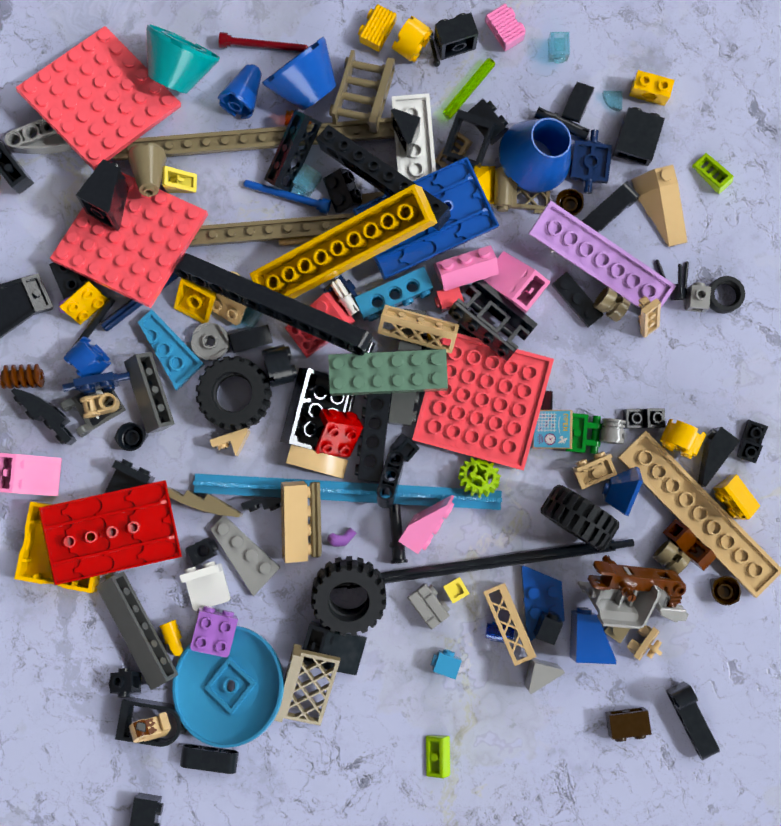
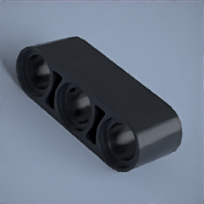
M397 450L388 453L377 488V504L382 508H389L393 505L402 476L404 455ZM392 461H398L399 463H398V464H393V463H391V462H392ZM390 477V478H394L395 480H393V481H388L387 478ZM387 494L390 497L383 498L382 495Z
M184 744L182 746L180 766L188 769L235 774L239 752L231 749Z

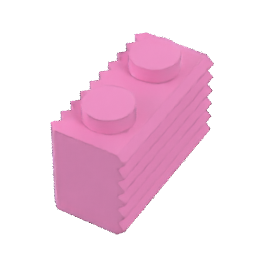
M506 3L486 15L485 22L504 51L513 48L524 40L525 27L521 22H517L513 9L511 7L508 8Z

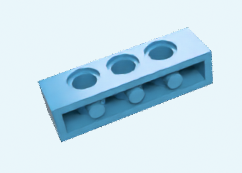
M422 267L354 298L363 320L371 322L379 318V314H382L385 305L393 307L402 304L403 306L410 305L414 302L413 299L418 297L423 299L431 295L434 287L425 267ZM414 284L418 289L415 292H410L407 290V286ZM392 292H398L400 297L397 300H393L389 295ZM379 299L383 304L381 307L376 308L372 305V302Z

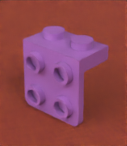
M210 606L198 608L197 621L190 645L191 650L228 657L238 622L234 612L223 610L221 613L215 611V608Z

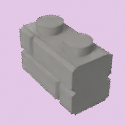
M425 583L407 598L432 630L450 616L448 613L450 608L444 600L440 602L437 599L436 595L438 592L432 584L428 587Z

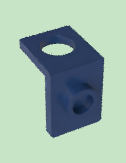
M340 275L336 279L341 280L346 290L352 294L351 296L355 300L354 297L358 296L354 291L356 287L350 280L346 281ZM331 283L323 289L324 293L333 290Z

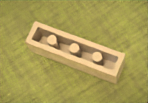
M304 481L281 482L282 559L285 563L308 561V555H311V544L308 543V536H311V526L308 524V517H311V508L308 505L311 491Z

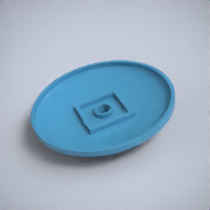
M236 626L228 657L192 651L190 643L178 660L175 669L179 675L173 678L172 685L174 706L184 727L201 742L220 748L241 746L258 738L274 721L283 698L284 677L282 666L275 650L261 635L240 626ZM230 680H233L235 683L233 691H229L227 687Z

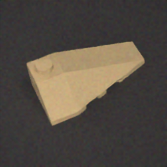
M669 165L656 168L631 180L633 188L641 196L638 202L642 204L646 214L656 225L657 231L667 246L671 247L687 243L679 186L674 166Z

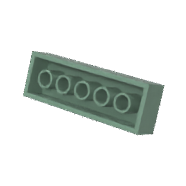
M446 349L365 353L362 356L354 353L328 355L331 396L447 391Z

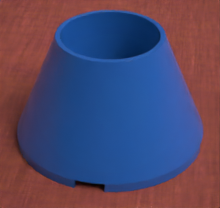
M324 36L262 82L263 85L302 111L336 87V82Z
M554 118L522 121L510 127L502 137L499 145V160L504 173L508 178L511 177L518 184V187L530 192H547L558 187L567 177L571 165V135L568 128L561 121ZM534 140L545 144L550 150L551 156L541 152L535 145Z

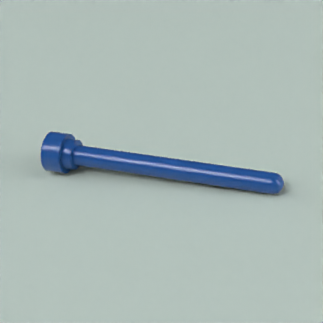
M249 180L243 182L246 188L316 207V210L326 215L330 210L331 200L326 198L316 200Z

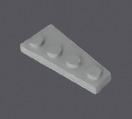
M223 515L210 530L252 595L255 596L279 570L280 566L231 520Z

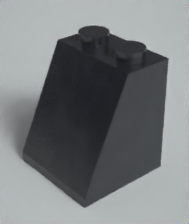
M103 159L77 192L76 196L88 215L118 231L121 226L129 187L125 181L126 178L120 171V166L115 162H108Z

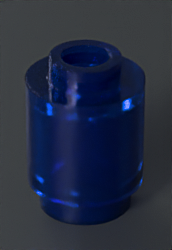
M496 622L487 623L485 638L490 639V641L504 642ZM501 623L503 630H505L506 625ZM508 626L506 637L509 640L514 638V629Z

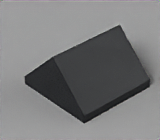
M394 108L391 110V125L407 157H409L420 132L421 117Z

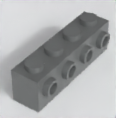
M152 352L135 354L124 361L126 370L130 373V383L147 434L163 431L174 425L175 423Z

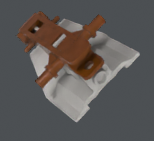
M605 555L602 561H594L593 563L594 568L601 576L589 575L587 578L589 582L578 581L577 583L582 592L587 593L597 610V617L602 626L643 628L654 607H656L661 616L674 622L686 621L689 615L686 609L679 605L682 599L681 596L686 592V584L678 573L673 570L617 565L615 561L611 560L609 555Z

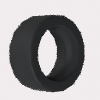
M719 277L709 285L711 287L709 307L717 313H731L739 308L745 300L744 286L735 277ZM728 284L735 290L736 300L733 304L724 306L715 299L714 293L719 285Z

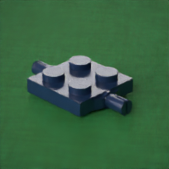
M595 129L591 130L590 140H575L573 146L570 179L585 182L583 191L585 194L592 193V183L607 184L609 179L613 145L597 141L599 131H595Z
M108 372L73 379L72 383L62 384L64 392L78 390L84 393V395L95 394L96 390H115V387L120 386L119 381L131 380L129 372L120 374Z

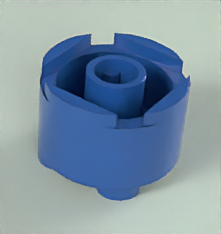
M84 336L66 353L64 360L77 369L76 373L80 377L101 374L111 364V362H108L110 358L97 344L95 346L89 343L91 340Z

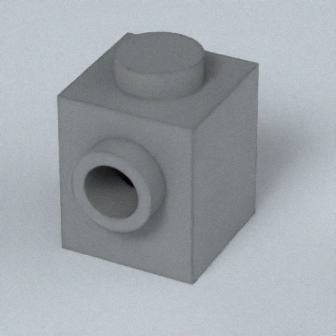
M700 282L687 288L685 311L704 313L709 310L711 287L705 286V283Z

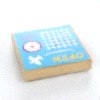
M540 410L533 435V449H572L573 411Z

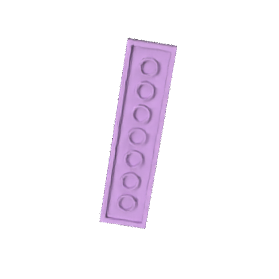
M552 201L548 202L528 233L605 286H609L639 309L641 308L638 306L640 304L638 300L643 296H646L650 302L657 298L661 302L662 307L676 287L675 284Z

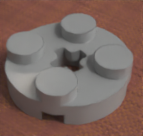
M207 322L199 325L194 330L191 347L198 357L206 361H215L226 354L230 348V339L227 331L222 326ZM208 337L211 339L215 338L213 346H206L205 343L208 342Z

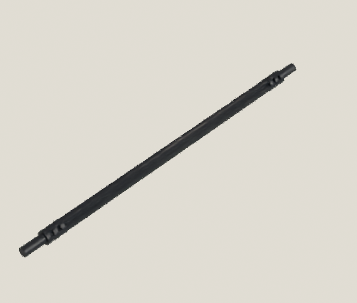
M611 540L603 551H599L585 543L382 572L381 578L387 584L611 552L619 548L633 547L634 540ZM345 582L333 589L345 587L352 589L362 586L353 582Z

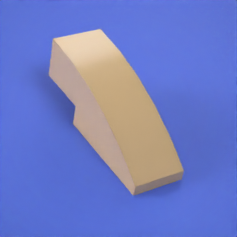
M291 444L286 463L343 479L348 460L324 453L317 454L314 450Z

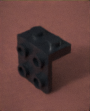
M115 460L112 467L116 470L104 493L153 483L155 477L150 475V471L142 467L139 469L133 467V463L128 460Z

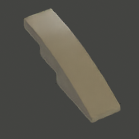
M167 487L170 498L192 508L224 516L242 517L243 513L212 494H207L204 499L191 490H187L183 495L175 489Z

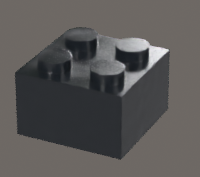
M461 13L455 18L449 20L442 19L435 24L434 42L440 60L476 49L479 33L472 13Z

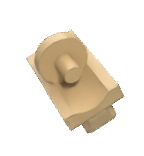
M645 625L643 628H640L637 633L645 638L643 643L639 644L632 639L627 645V648L639 661L648 648L650 651L646 656L650 659L655 653L659 656L662 654L658 650L662 642L656 640L654 645H651L659 634V630L655 627L651 628Z

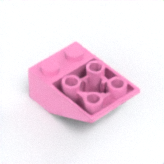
M503 251L497 258L499 274L483 280L526 314L548 287L550 281L532 267Z
M0 453V492L58 496L62 458Z
M451 495L415 514L398 542L419 554L421 549L426 550L431 539L440 529L444 521L443 518L446 519L454 506V503H452L454 496Z

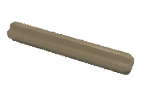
M310 482L311 556L321 557L320 482Z

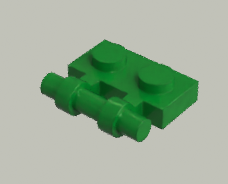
M573 413L572 449H565V451L585 453L586 446H591L590 454H597L598 447L601 445L599 441V433L602 429V424H600L601 416H593V423L588 422L587 414ZM587 429H592L591 440H587Z

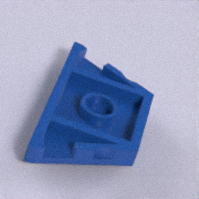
M523 565L521 566L525 626L528 638L532 641L536 638L533 631L542 611L547 613L549 611L555 612L560 615L562 622L565 621L562 581Z

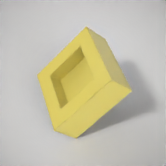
M460 576L443 586L452 603L469 595Z

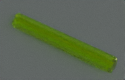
M491 58L485 60L443 110V115L447 119L453 117L495 67V62Z

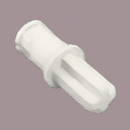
M336 279L333 281L331 287L339 298L338 302L342 303L348 315L351 316L360 309L351 297L352 294L348 293L341 280Z

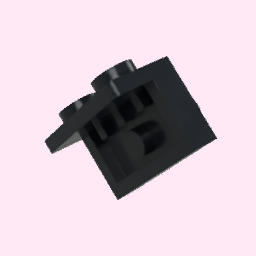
M339 168L323 178L336 213H341L353 205L362 204L361 193L357 189L354 182L355 177L349 169Z

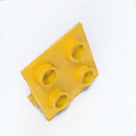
M88 281L59 307L81 325L101 308L108 298Z

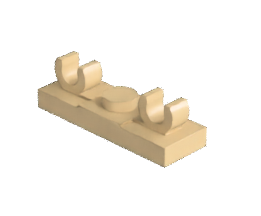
M643 296L638 300L640 303L638 306L641 308L638 322L640 324V334L646 338L660 326L661 302L657 298L650 302L646 296Z

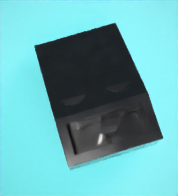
M311 621L302 649L340 657L337 672L357 675L367 637L358 634L351 636V633H346L345 636L339 635L340 632L335 631V633L330 632L328 626L323 627L320 623ZM304 657L303 659L305 665L309 666L315 663L312 658ZM325 662L322 666L325 670H328L334 666V663Z

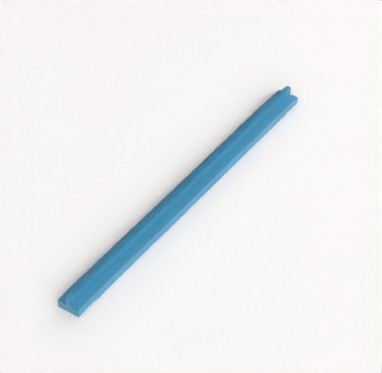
M195 474V481H193L194 493L281 498V482L304 481L307 486H309L310 482H320L321 500L377 503V488L379 484ZM399 485L393 504L432 506L453 495L452 503H454L453 507L501 510L502 491L495 490L494 493L490 492L488 497L483 493L478 498L477 493L470 496L471 491L464 492L463 488ZM387 494L382 495L383 498L390 497Z

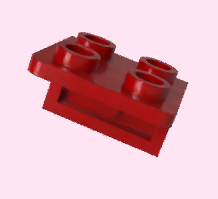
M322 409L319 416L324 424V428L315 447L316 453L345 458L350 457L363 429L357 414L353 412H340L335 409Z

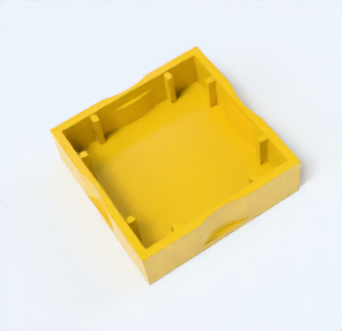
M30 502L25 524L24 543L19 553L14 579L38 584H54L38 510L40 507L53 504ZM90 533L87 535V539L89 541L92 539V535ZM100 575L59 584L58 586L93 593L98 590L96 586L99 585Z

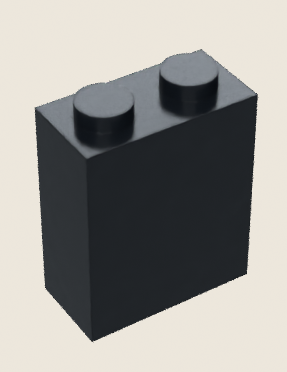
M629 107L624 115L612 156L649 166L653 160L665 118L660 117L657 113H646L640 108Z

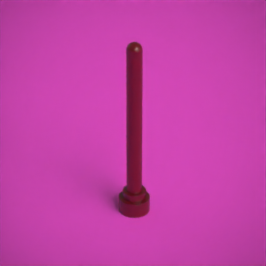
M220 32L219 48L237 45L302 52L308 48L305 44L236 38L225 32Z

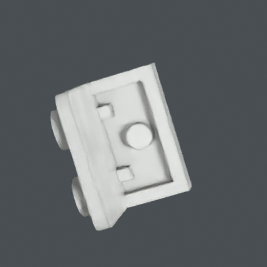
M213 561L203 564L204 568L196 570V567L185 569V574L180 575L181 583L186 582L193 610L198 611V608L215 606L228 602L231 599L221 563L215 565Z

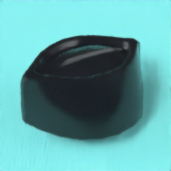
M128 422L118 428L114 439L123 450L134 451L143 445L148 434L138 424Z

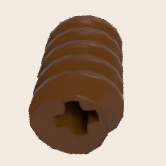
M23 364L19 365V370H17L16 365H12L11 370H9L8 365H4L0 375V384L3 389H6V387L9 389L14 387L21 388L22 386L24 388H29L30 386L32 388L37 386L42 388L45 383L44 372L38 364H35L34 369H32L31 364H27L26 370Z

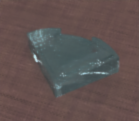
M603 91V99L606 105L615 111L621 112L622 91Z

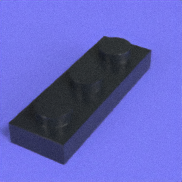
M567 272L552 283V287L588 328L604 315L594 308L593 301Z

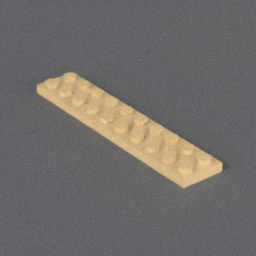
M644 431L617 457L628 469L640 468L643 484L681 523L689 527L700 542L714 552L717 557L716 559L753 597L757 598L781 574V567L647 431Z

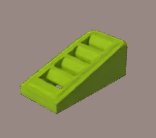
M707 153L692 165L718 194L723 192L733 182L734 176ZM704 163H709L706 167H701ZM713 167L714 169L708 174L707 171ZM719 173V175L714 179L713 176Z

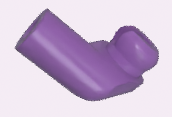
M349 527L343 535L331 533L327 539L331 546L341 547L346 546L357 533Z

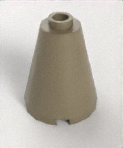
M140 143L130 149L128 161L139 192L144 196L152 197L159 192L163 177V166L166 165L167 157L165 150L159 145L148 143V145L141 146Z

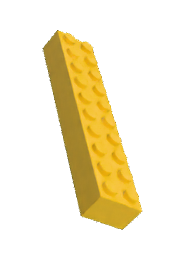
M413 184L249 274L253 282L294 299L437 224V220L423 188Z

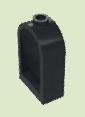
M134 697L122 699L115 740L133 742L129 726L132 722L134 706L167 711L174 716L177 722V730L173 737L138 742L139 744L164 747L172 744L181 734H186L187 729L182 724L173 704Z

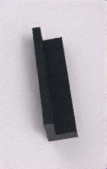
M298 110L294 111L264 178L265 181L288 192L292 191L322 122ZM309 122L315 123L312 130L307 133L306 128ZM305 140L304 148L299 150L300 142ZM297 158L296 166L291 168L292 160ZM289 175L290 179L287 186L282 184L284 177Z

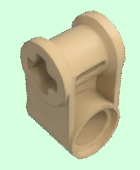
M111 393L80 398L85 413L83 418H94L117 411L120 406L119 399ZM112 398L113 405L106 407V400Z

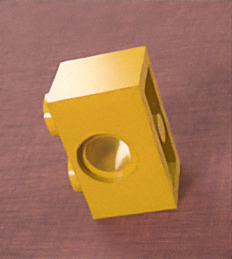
M638 70L633 78L629 96L665 106L671 96L675 80Z

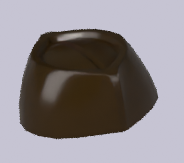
M575 189L562 190L557 195L555 204L575 216L583 209V194Z
M730 576L711 579V593L719 604L727 606L740 601L741 587L736 579Z

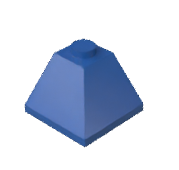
M634 467L611 477L602 489L605 502L626 516H629L643 483L640 468Z

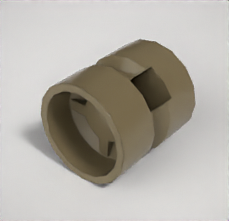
M608 286L600 292L593 306L602 313L606 312L607 317L617 322L629 309L630 301L623 296H617L618 293Z
M671 540L664 542L653 555L655 561L660 565H665V570H673L678 574L686 568L691 560L683 551H678V546Z

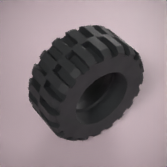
M227 356L223 357V360L219 361L217 359L213 361L212 366H207L204 369L206 372L204 375H200L198 379L200 383L196 385V391L198 392L196 402L199 403V410L209 422L225 430L238 431L244 428L249 429L250 426L258 424L259 420L265 417L266 411L271 405L272 391L270 389V381L259 366L249 359H243L239 356H234V358ZM231 376H239L246 379L252 389V397L249 404L237 412L223 409L217 400V391L220 384Z
M560 484L553 488L541 507V514L599 551L607 548L619 529V521Z
M346 556V560L338 557L335 558V563L332 564L331 561L326 563L325 568H321L317 572V577L314 578L312 585L311 607L314 609L315 618L320 619V624L323 627L328 626L330 632L335 633V631L340 632L339 635L345 636L346 633H351V636H355L359 631L362 633L367 632L369 626L373 628L377 624V619L380 620L382 618L383 610L386 608L385 582L381 578L380 571L374 569L373 564L369 561L365 564L363 558L360 557L357 560H352V556ZM353 582L359 584L367 591V599L357 608L344 609L333 603L330 593L334 587L341 583Z

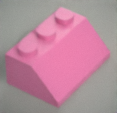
M491 245L433 264L444 291L499 274L497 257Z

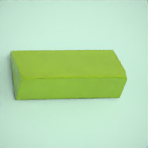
M426 736V776L443 779L450 776V736Z

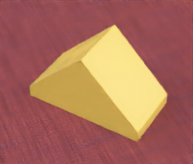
M163 166L162 186L168 193H196L197 174Z

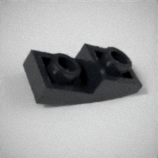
M577 82L568 99L562 117L580 123L595 87Z
M268 324L228 335L233 353L273 343Z
M665 408L623 410V420L626 421L624 429L666 428Z
M748 419L737 453L738 458L753 463L757 462L763 447L761 444L768 429L767 425Z
M256 498L241 503L243 511L249 510V512H253L259 509V505L262 504L264 510L270 509V511H274L281 507V498Z

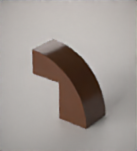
M675 519L663 531L668 540L677 545L678 550L683 551L691 558L690 561L704 571L717 558L714 552L700 542L690 528L679 520Z

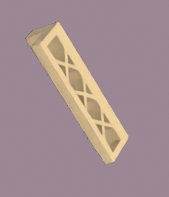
M385 305L377 333L437 350L446 349V352L452 353L459 324ZM384 322L391 323L395 328L392 330L384 329ZM410 328L413 334L406 335L402 329ZM428 333L432 339L425 340L421 337V334ZM442 338L450 339V346L441 344L439 340Z
M503 583L484 591L483 593L514 666L537 657L506 584ZM499 590L502 597L500 605L491 601L490 593ZM493 605H495V606L498 607L497 612L495 611V608H494ZM500 608L508 611L510 616L508 623L499 620L498 613ZM501 623L506 625L505 630H503ZM508 626L515 629L518 634L515 642L506 637ZM509 642L514 644L513 649L511 648ZM516 645L524 648L527 657L516 660L514 655Z

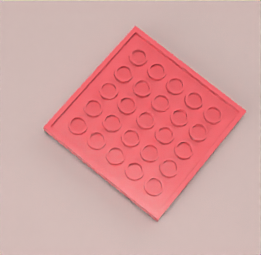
M106 26L16 87L17 92L93 170L97 168L103 159L106 161L110 160L181 107V102L164 85L148 77V69Z
M121 172L126 178L125 181L129 189L120 229L116 231L88 215L84 208H82L50 259L56 264L151 308L172 275L174 267L186 252L207 218L208 212L160 189L155 196H144L139 192L135 178Z
M457 333L452 353L446 352L447 391L425 392L412 440L524 471L554 359L517 349L509 360L506 361L480 339ZM442 338L439 340L441 344L450 346V339Z

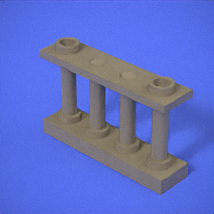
M351 50L349 57L345 59L344 75L334 105L331 104L329 115L332 116V122L335 125L339 116L366 121V124H369V132L377 133L395 72V59L387 57L386 64L382 66L356 61L355 50ZM355 68L379 73L382 77L381 81L378 80L376 82L352 77V73ZM349 84L376 89L377 94L371 98L348 93L347 89ZM344 100L371 105L372 111L366 114L343 109L342 105Z

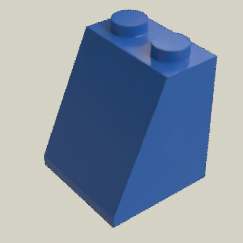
M577 607V610H571L570 658L576 663L616 664V658L597 614L587 607Z

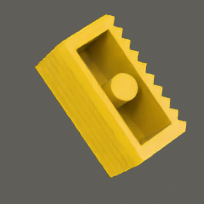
M377 4L374 9L371 8L368 12V21L366 25H361L358 35L360 43L380 52L397 21V14Z

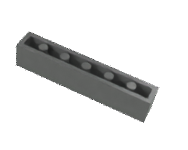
M404 309L422 315H426L427 312L420 310ZM410 328L402 329L406 335L413 334ZM421 334V337L427 340V336ZM399 340L398 351H417L426 346ZM420 392L392 393L388 423L411 426L412 422L416 423L417 411H413L414 403L418 404Z
M124 571L97 585L96 587L150 690L179 675Z

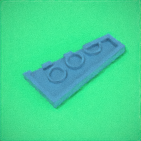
M152 309L138 321L156 356L163 365L165 372L172 381L175 390L183 386L205 365Z

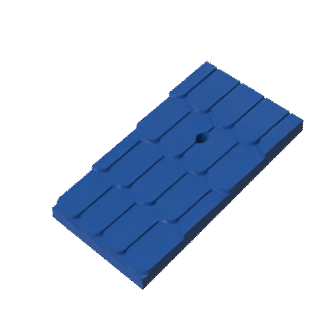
M468 157L413 181L448 205L451 217L440 231L431 226L374 256L383 279L403 272L499 227L498 221ZM384 194L354 208V216L389 197Z

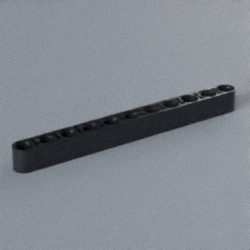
M184 253L174 267L175 274L189 282L354 354L364 355L373 339V336L364 329L188 253Z

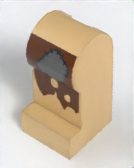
M163 712L156 717L138 720L130 724L129 729L133 742L138 743L167 736L171 725L167 713Z

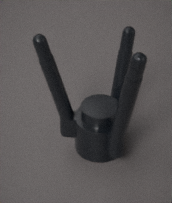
M657 259L655 262L661 276L666 278L662 266ZM688 261L685 262L683 283L682 265L678 264V284H675L676 287L670 294L672 301L686 299Z

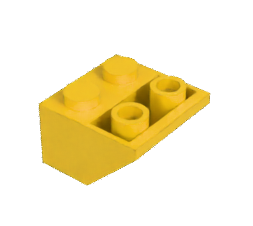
M737 474L728 476L713 487L716 492L714 493L715 497L726 505V511L733 519L749 520L760 507V504Z

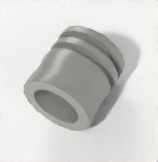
M603 418L602 421L604 423H602V426L604 428L601 429L600 442L624 444L625 430L623 429L625 428L624 424H626V421Z

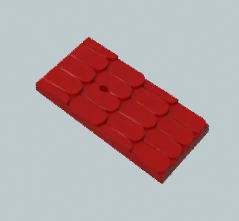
M166 480L38 508L54 585L182 557ZM89 533L92 535V539L90 541L87 539V535Z

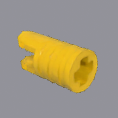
M175 619L159 627L165 644H169L173 655L180 656L183 653L180 641L182 635Z

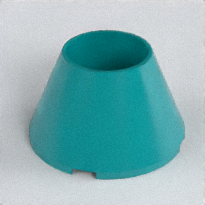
M151 24L150 26L147 25L148 77L170 89L187 94L219 62L220 57L201 45L185 40L186 38Z

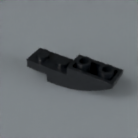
M15 388L11 390L15 395L13 397L20 406L23 405L27 411L25 413L31 420H44V424L50 430L53 429L57 435L55 437L61 444L72 445L77 441L65 427L70 422L69 418L56 406L35 394Z

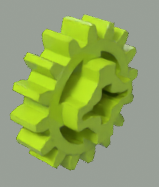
M472 457L469 462L464 461L458 475V479L461 480L459 485L465 486L464 492L470 490V496L477 493L478 498L483 493L486 497H488L490 492L494 493L499 486L501 475L497 474L499 468H493L494 462L489 464L487 460L481 461L479 458L475 461Z

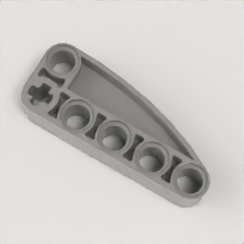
M43 118L9 131L5 135V143L16 153L52 154L73 150L54 129L48 131L51 126ZM37 132L36 136L31 138V135ZM19 139V142L16 145H13L14 141Z

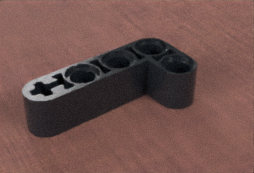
M626 181L584 218L582 222L599 233L641 196Z
M683 681L667 689V695L700 759L703 761L720 752L696 703L698 698L692 687Z

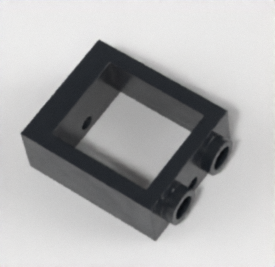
M458 109L442 154L447 156L446 160L453 163L465 158L452 152L463 121L485 128L487 132L476 161L469 159L473 170L475 167L481 168L496 123Z

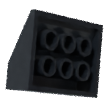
M299 368L280 442L315 451L324 428V424L319 416L321 410L335 409L340 412H352L356 395L331 396L329 374L310 368Z

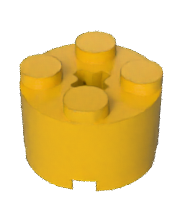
M411 16L398 33L399 41H394L392 49L415 63L421 54L422 47L425 48L430 41L433 31L426 24Z
M669 419L660 441L664 449L672 452L675 449L681 452V456L691 459L692 456H697L706 434L702 432L700 435L697 433L698 428L678 420L675 424L673 419Z

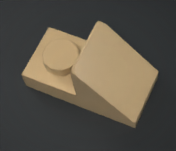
M244 428L210 439L213 448L218 447V450L228 448L229 443H231L235 456H239L250 434V430Z

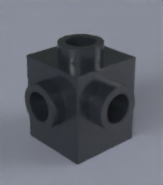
M130 668L118 669V672L110 673V693L118 694V698H127L132 693H141V673L130 671Z

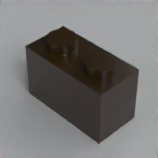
M644 707L605 712L608 735L616 742L626 741L630 737L644 739L646 735H652L649 713Z

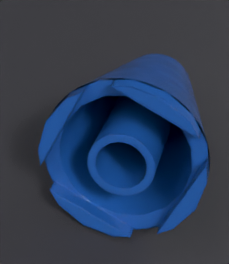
M254 64L246 65L221 91L218 99H220L219 104L226 112L233 116H236V114L242 115L241 119H249L253 115L262 77L259 67Z

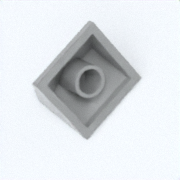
M533 658L529 660L524 685L530 694H533L565 672L556 663Z

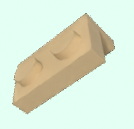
M603 451L593 455L594 459L587 461V459L576 462L577 466L573 467L572 470L580 489L583 490L618 475L610 453L605 454Z

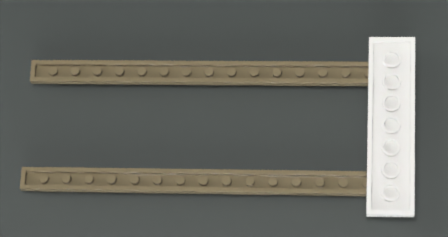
M429 93L392 96V109L395 108L421 117L420 132L409 157H407L391 125V118H381L377 133L369 132V124H366V121L356 120L337 122L336 125L333 122L322 123L316 135L317 138L329 124L354 142L395 138L397 170L399 173L413 182L436 171ZM308 124L306 128L307 133L312 130L314 124ZM287 126L138 138L115 155L113 159L114 161L128 160L130 149L140 143L141 146L148 145V143L159 145L165 150L166 157L278 148ZM316 138L312 145H318ZM305 140L301 141L299 146H305ZM354 213L202 225L189 247L317 237L354 217Z

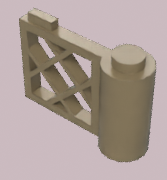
M502 167L495 169L494 208L498 212H507L508 209L513 208L534 210L533 214L542 213L550 201V191L536 193L531 198L524 189L518 187V184L511 177L508 178ZM520 193L528 199L525 204H517V195ZM540 194L545 199L544 206L537 205L533 199Z

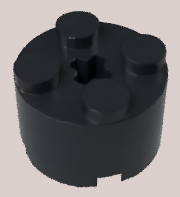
M283 344L261 350L262 356L266 355L264 356V365L269 381L273 380L271 387L294 381L297 372L295 365L290 364L292 355L289 346L285 347Z

